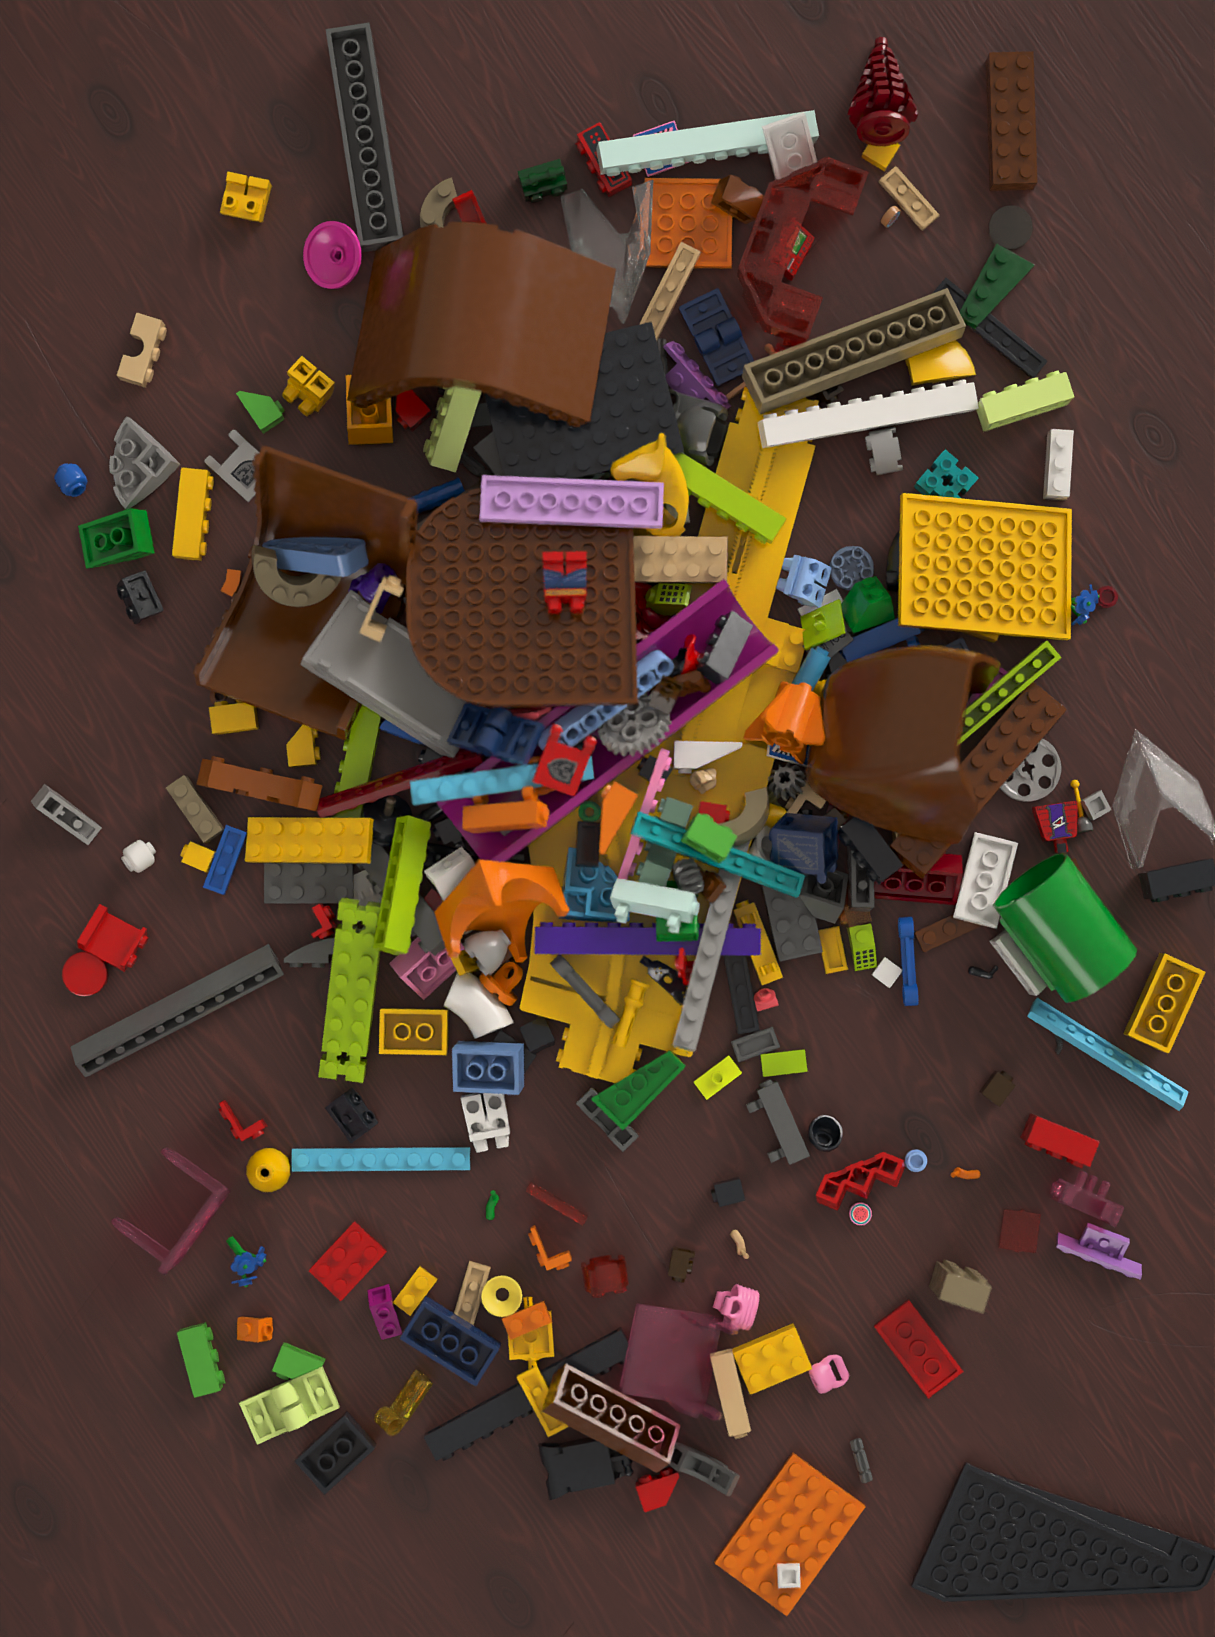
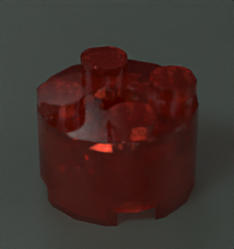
M611 1255L590 1258V1263L587 1265L586 1262L581 1263L585 1291L591 1293L592 1297H602L605 1295V1292L623 1293L627 1291L626 1286L629 1285L625 1256L619 1255L618 1259H612Z

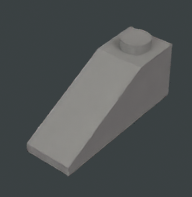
M45 784L31 800L36 809L87 845L90 844L102 828Z

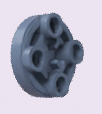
M847 546L838 550L832 557L829 565L832 567L830 576L833 582L838 587L848 591L852 589L855 583L872 577L874 572L871 556L859 546Z

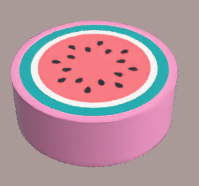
M857 1202L850 1207L849 1217L853 1223L865 1225L870 1221L872 1211L867 1204Z

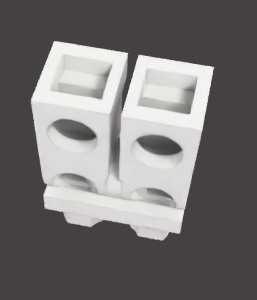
M482 1093L462 1095L461 1102L470 1142L473 1141L476 1152L488 1150L487 1138L495 1137L497 1148L508 1147L510 1127L505 1094L483 1093L487 1114L484 1111Z

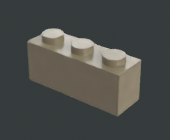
M183 775L166 787L204 843H209L224 832V827L188 776Z

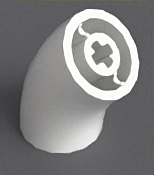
M457 972L443 1007L457 1014L467 1024L475 1039L514 1023L504 1003L498 1000L497 994L490 993L480 982V979L472 973L459 976Z

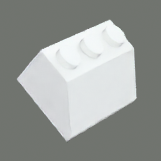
M1006 929L989 941L1029 995L1037 996L1047 987V984Z

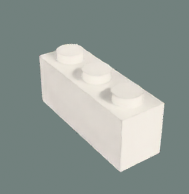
M1051 429L1047 433L1043 499L1065 501L1070 496L1074 430Z

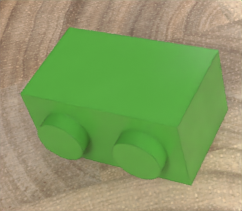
M698 813L692 818L680 841L717 863H721L726 859L737 835L733 834L729 827L720 826L713 822V818L709 815Z

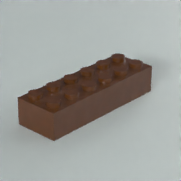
M1034 51L989 52L986 59L990 191L1034 190L1038 183Z
M565 1364L554 1373L542 1409L543 1413L655 1472L670 1464L681 1426L568 1364Z

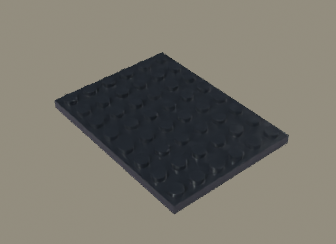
M652 322L605 333L590 422L584 423L579 427L569 426L566 421L550 419L547 414L531 412L528 407L512 405L509 403V400L493 398L490 394L484 392L504 476L580 479L609 472L613 462L644 445L657 441L659 433H664L666 447L673 455L684 453Z

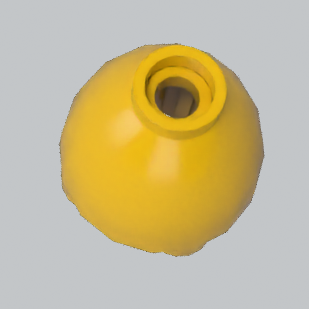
M264 1148L256 1151L250 1157L246 1166V1175L249 1183L255 1189L262 1192H274L281 1189L287 1183L290 1177L291 1166L288 1157L281 1151L274 1148ZM264 1168L269 1170L267 1177L261 1174V1170Z

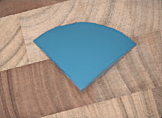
M569 847L562 887L569 913L565 917L559 916V919L617 922L618 916H615L616 909L613 908L610 898L618 878L609 866H604L601 862H599L598 868L575 866L576 848ZM630 912L628 914L627 921L630 920Z

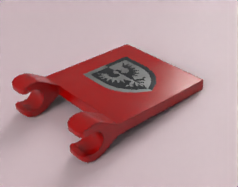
M552 724L532 782L575 796L590 755L596 745V740L592 736H586L582 750L559 743L557 741L562 733V728L560 725Z

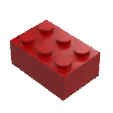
M1031 1113L1020 1137L1026 1141L1024 1145L1040 1152L1044 1148L1046 1149V1154L1062 1160L1063 1156L1067 1157L1066 1162L1083 1168V1165L1091 1166L1100 1143L1093 1138Z

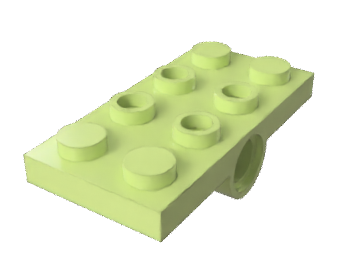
M323 1366L239 1403L257 1444L284 1432L300 1428L309 1421L340 1408Z

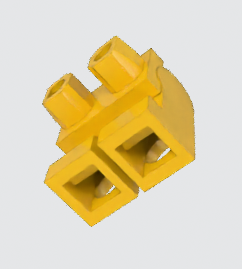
M227 172L226 189L220 213L262 223L272 187L270 181L251 176L248 178L247 175Z
M303 356L287 371V375L290 378L287 380V387L282 397L289 403H292L297 397L301 398L303 402L298 406V409L306 417L314 411L319 412L332 396L335 382L320 370L317 372V368Z

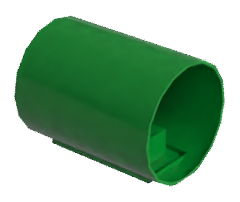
M1065 853L1054 855L1027 870L1006 887L993 904V907L1001 916L1000 923L1050 990H1056L1066 1003L1078 1001L1103 988L1125 970L1136 956L1137 948Z

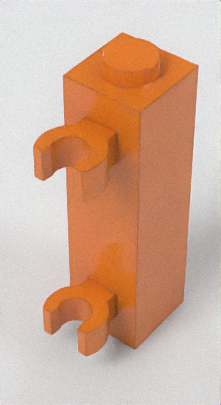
M532 786L523 787L522 795L524 801L488 804V794L473 796L474 806H463V829L471 833L546 828L549 810L546 804L537 800L538 790L532 789Z

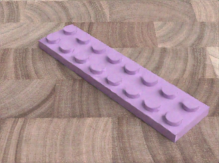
M482 475L480 522L662 529L664 483Z

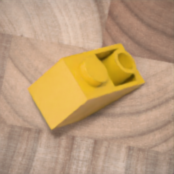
M302 725L286 744L288 766L290 768L317 765V760L321 759L320 748L315 746L318 730Z

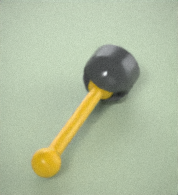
M1072 780L1071 787L1074 788L1079 813L1077 833L1092 831V822L1083 815L1078 790L1079 781Z

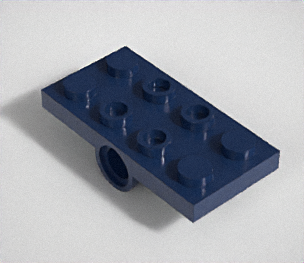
M716 288L678 307L716 386L719 387L742 376L744 365L754 362V359L743 339L741 329L736 319L732 317L719 289Z
M465 702L446 741L451 746L527 766L545 726L540 722L515 716L503 707H492L489 709Z

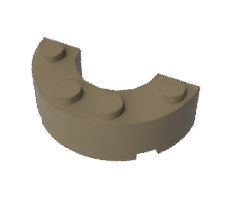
M452 177L436 185L425 198L420 213L421 228L432 224L444 227L446 215L451 209L455 208L452 199L457 197Z
M253 545L252 564L256 580L263 592L280 604L303 607L318 603L329 596L341 580V577L315 573L290 576L283 573L277 567L275 550Z

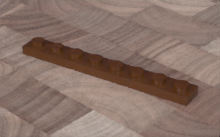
M1076 858L1071 859V861L1083 875ZM954 914L915 931L914 934L924 953L982 925L953 918Z

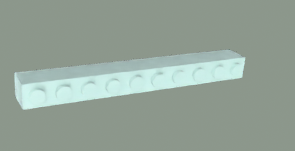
M813 110L804 113L806 114L814 145L819 137V132ZM799 113L598 142L596 152L601 175L616 176L624 171L637 173L644 168L657 170L663 168L664 165L671 164L673 167L684 165L685 162L691 161L698 164L711 158L724 160L731 155L744 157L752 152L765 154L768 153L762 126Z

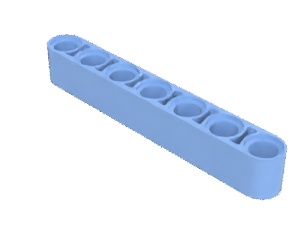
M659 650L650 652L637 662L638 698L658 684L663 675L669 676L673 671V662ZM628 705L576 706L553 723L560 725L562 728V733L557 742L571 747ZM551 726L543 731L537 743L542 750H544Z

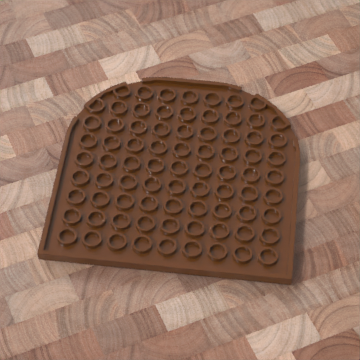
M481 488L470 490L469 493L455 499L454 497L438 507L425 520L417 532L416 542L409 552L407 561V627L410 643L419 664L438 686L463 701L487 707L638 705L633 528L480 522ZM587 551L586 603H584L583 612L570 613V603H561V613L550 614L548 606L545 604L542 552H563V574L566 576V552Z

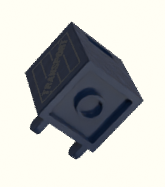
M786 813L770 829L769 840L772 841L770 861L774 864L798 873L815 874L820 884H824L827 881L828 871L835 872L837 869V817Z

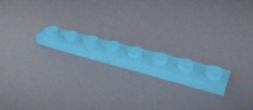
M591 756L581 781L594 779ZM538 763L410 781L413 805L520 790L528 786H532V788L543 786L532 782Z
M1039 998L1035 999L1027 1017L1178 1111L1184 1106L1188 1095L1187 1090Z
M470 1147L292 1149V1172L470 1170Z

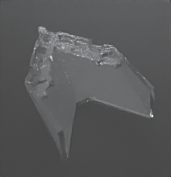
M653 180L632 187L636 215L629 233L618 234L583 189L561 196L571 251L616 269L610 306L619 314L618 318L623 324L626 322L651 252Z
M1135 729L1133 741L1119 781L1118 791L1112 805L1131 869L1143 867L1159 811L1166 808H1176L1210 837L1211 844L1215 845V820L1198 780Z

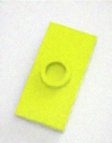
M728 1055L693 1082L707 1100L741 1075L742 1072Z

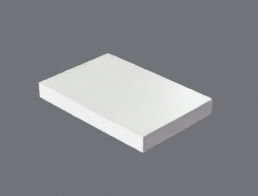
M804 112L762 126L776 184L779 189L821 175Z

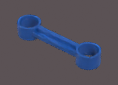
M898 917L903 977L904 1006H917L919 999L915 972L913 918Z

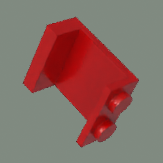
M99 904L79 937L77 945L78 948L125 972L128 967H133L138 957L135 954L139 948H144L149 937H147L146 928L137 929L109 914L108 909Z

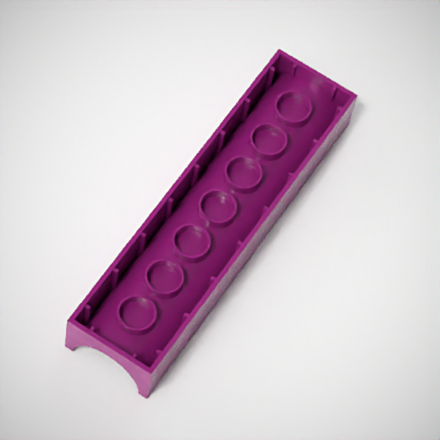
M725 579L721 580L636 645L637 662L654 650L661 651L672 660L678 655L679 649L684 647L685 638L689 634L696 636L694 649L699 653L704 651L707 646L706 640L716 628L714 624L722 614L725 615L734 611L753 625L728 680L718 685L711 682L712 688L708 693L698 691L687 694L684 697H679L670 712L671 717L669 719L671 724L667 725L669 732H663L665 739L658 738L659 745L775 657L780 651L751 621L734 597ZM557 706L537 722L542 723L546 729L576 706ZM599 727L590 733V735L597 736L595 749L591 757L594 779L582 780L575 796L560 794V791L555 790L548 794L539 795L537 798L538 801L546 804L549 810L546 828L512 830L505 836L500 831L471 833L463 829V806H474L473 796L437 801L436 803L453 822L481 860L507 862L651 751L645 748L642 755L639 751H636L634 756H631L630 752H627L625 756H622L621 752L614 754L613 750L609 751L606 745H603L598 734ZM538 744L531 757L542 755L543 750ZM655 744L651 745L652 750L657 747ZM490 757L472 772L519 765ZM522 789L488 794V804L524 801Z

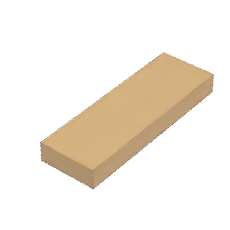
M896 166L879 180L882 187L922 231L939 217L937 211Z
M469 1261L454 1314L474 1325L482 1299V1290L487 1282L491 1267Z

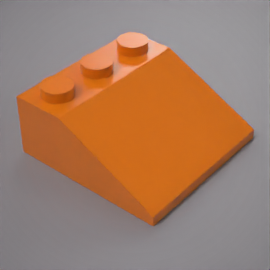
M615 781L613 785L607 784L601 795L604 800L599 854L603 856L638 797L636 793Z

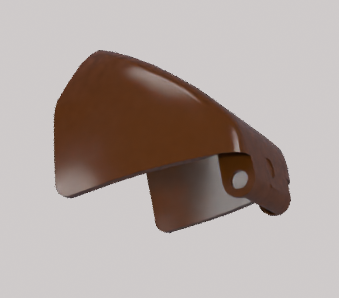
M909 646L868 654L835 669L827 678L820 697L825 740L823 745H809L805 768L808 784L818 796L833 806L877 827L946 844L960 843L977 810L976 796L962 771L958 757L968 692L976 694L985 692L999 673L1000 662L983 654L938 646Z

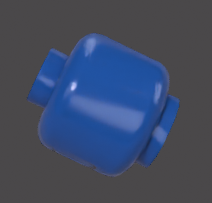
M62 464L58 467L54 477L61 492L66 496L72 497L81 495L85 491L88 482L85 474L77 464Z

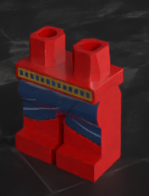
M587 551L566 552V576L563 574V552H542L545 604H547L550 614L561 613V603H570V613L583 612L584 603H586Z

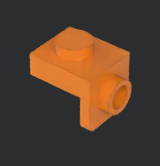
M237 1317V1340L263 1342L272 1339L273 1326L271 1317Z

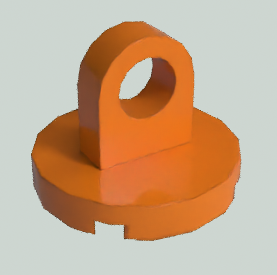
M507 962L495 975L492 973L485 976L481 973L479 978L480 982L490 993H497L499 995L497 997L499 1001L505 1005L512 1006L517 1001V996L512 989L521 980L523 970L518 964ZM514 969L513 976L508 978V973Z

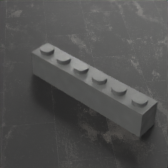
M372 843L371 864L356 865L360 870L364 868L368 872L366 878L373 886H379L382 890L379 894L382 897L390 855L383 846ZM418 892L419 901L415 908V923L412 927L411 935L418 936L421 940L418 944L425 953L430 952L436 956L445 948V944L434 911Z

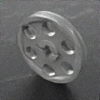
M1042 739L1037 745L1036 751L1030 753L1012 774V780L1005 782L1000 789L1009 797L1023 802L1036 801L1047 796L1054 790L1061 775V761L1055 748L1048 741ZM1048 754L1053 757L1054 764L1051 767L1043 765L1042 758L1044 755ZM1025 762L1033 766V769L1030 770V775L1027 771H1022ZM1042 776H1046L1050 780V786L1047 789L1041 788L1038 784ZM1020 784H1026L1029 787L1030 792L1027 796H1021L1018 793V786Z

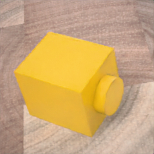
M190 841L189 845L185 844L180 856L183 859L181 862L204 872H209L216 851Z

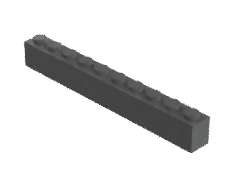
M267 944L71 1046L75 1065L86 1078L283 976L284 973L278 957L270 945Z

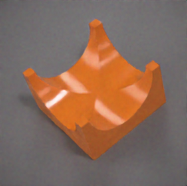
M479 860L434 913L449 957L456 958L461 953L460 941L464 932L470 930L498 931L502 929L511 941L507 948L513 955L515 962L523 963L527 959L525 931L533 910L539 904L545 903L556 912L557 916L565 917L569 913V909L554 867Z

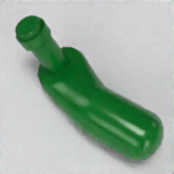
M494 1190L490 1192L491 1196L486 1205L487 1220L494 1219L495 1206L499 1201V1196Z

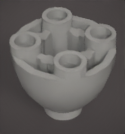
M500 929L498 931L475 933L464 939L465 942L462 945L471 958L477 957L478 960L475 962L486 976L494 973L501 965L511 941Z

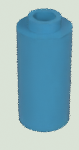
M819 646L816 649L811 648L791 684L807 683L812 687L811 691H813L831 659L827 656L829 652Z

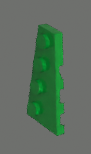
M669 1050L592 1097L591 1100L624 1130L686 1065Z

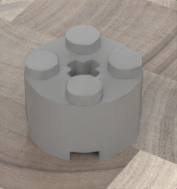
M895 427L870 431L869 436L865 437L867 450H872L873 458L869 459L871 472L876 471V475L903 471V466L898 465L897 462L901 459L898 437L893 438L892 433H896Z

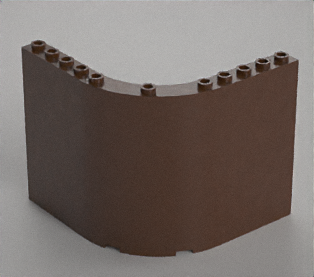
M448 222L447 227H438V225L432 224L419 228L375 251L347 401L355 403L356 407L367 408L416 387L440 386L446 389L460 387L485 392L493 398H504L509 400V403L512 405H523L528 407L531 412H542L547 414L548 418L566 421L567 425L572 427H579L584 423L590 422L616 269L522 231L514 230L513 233L499 231L497 225L473 222Z
M263 446L260 453H256L252 461V466H254L253 479H255L254 492H256L255 504L257 505V530L254 545L263 547V543L269 540L297 537L362 539L365 541L369 563L355 573L341 577L335 590L322 601L309 606L292 607L274 601L260 588L252 564V546L248 554L250 561L238 592L233 594L229 610L226 609L224 611L220 627L215 628L212 635L213 640L210 645H206L201 663L198 662L196 664L193 675H195L196 685L346 740L363 704L300 664L305 654L349 593L352 580L369 572L377 563H384L390 566L396 573L397 578L402 580L401 584L405 585L400 596L393 593L389 596L383 612L380 614L387 620L391 618L400 623L405 607L402 599L407 597V561L409 552L416 542L417 501ZM280 569L283 573L290 576H301L308 573ZM358 591L357 594L360 595L365 602H367L361 595L360 591Z

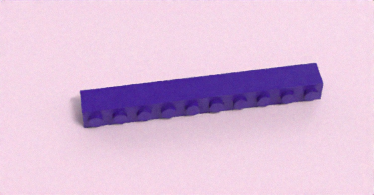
M540 922V927H535V954L679 955V948H684L686 955H697L705 923H699V938L697 941L656 942V923H652V927H643V923H630V927H621V923H607V927H598V923H585V927H576L575 922H562V927H553V922ZM728 924L720 955H761V928H756V924H742V928H733V924Z

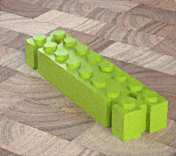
M341 898L337 920H343V922L338 924L335 933L322 1051L327 1052V1054H323L320 1060L318 1077L337 1079L338 1074L346 1075L345 1081L363 1083L366 1075L367 1059H362V1056L366 1057L369 1050L380 950L373 949L381 903L368 901L366 906L359 905L360 900ZM359 920L363 921L362 925L365 924L362 929L357 928L358 925H355ZM342 1052L347 1053V1059L342 1058V1056H340Z

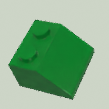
M876 576L868 577L863 581L855 583L841 603L843 619L853 633L895 619L891 596Z

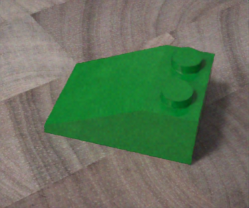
M130 508L78 526L86 569L135 560L155 553L146 510Z

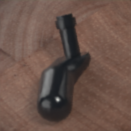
M996 965L989 973L975 966L968 968L970 975L985 979L994 978L993 974L998 971Z

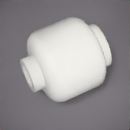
M137 840L124 848L121 859L130 872L134 870L140 873L154 864L153 854L156 851L150 842L145 844L142 840Z

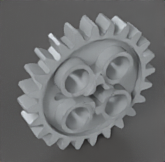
M644 693L638 698V705H628L599 726L598 734L603 745H606L609 751L613 750L614 754L621 752L622 756H625L627 752H630L631 756H634L635 752L639 751L642 755L643 749L647 748L651 751L652 744L659 745L658 738L665 739L663 732H669L667 725L671 724L669 719L671 715L649 706L652 694L647 696V693Z

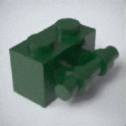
M560 159L517 171L525 202L531 201V203H536L543 200L545 196H559L564 194L565 190H568L565 171Z

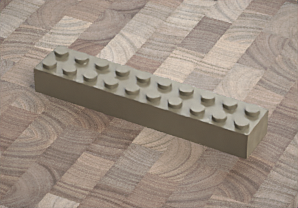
M948 288L746 364L743 368L742 378L761 415L962 338L966 325Z

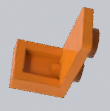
M531 1226V1233H528L532 1245H537L540 1252L536 1254L540 1266H545L547 1271L555 1267L557 1270L568 1267V1262L572 1261L569 1250L548 1258L536 1226Z

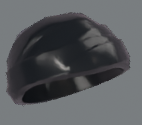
M822 1115L811 1121L808 1128V1137L816 1149L822 1152H830L841 1144L842 1127L835 1118Z

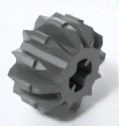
M787 762L785 767L779 764L778 770L771 769L773 776L768 777L769 789L771 792H774L776 798L782 797L783 800L787 801L789 796L792 799H796V793L803 794L801 787L806 786L805 774L803 771H800L798 765L792 767L791 763Z
M685 858L672 865V873L678 890L693 892L695 895L703 891L704 883L700 869L694 859Z

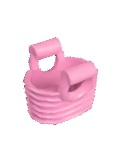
M736 1284L731 1289V1292L717 1291L713 1308L718 1309L724 1315L726 1327L750 1330L758 1309L759 1292Z

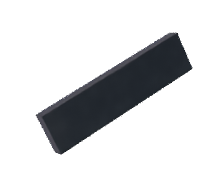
M723 955L737 1034L760 1031L746 955Z

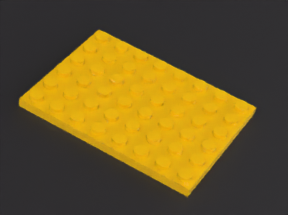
M908 493L901 494L898 626L1067 641L1071 639L1072 509Z

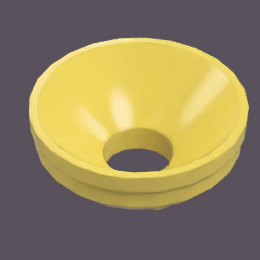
M496 1276L485 1284L481 1296L482 1303L485 1309L492 1315L498 1317L509 1316L520 1307L522 1290L519 1284L511 1277ZM499 1288L508 1290L509 1297L507 1300L500 1301L497 1299L496 1291Z

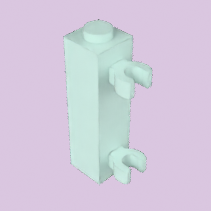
M619 878L616 879L610 896L613 908L616 909L615 916H618L617 922L626 923L629 912L668 919L667 926H670L668 931L678 933L680 922L691 923L693 916H697L699 911V902H697L693 892Z

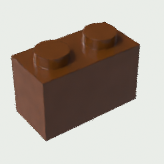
M729 175L719 180L711 203L744 224H748L758 219L766 196L759 193L757 188L743 183L739 177Z

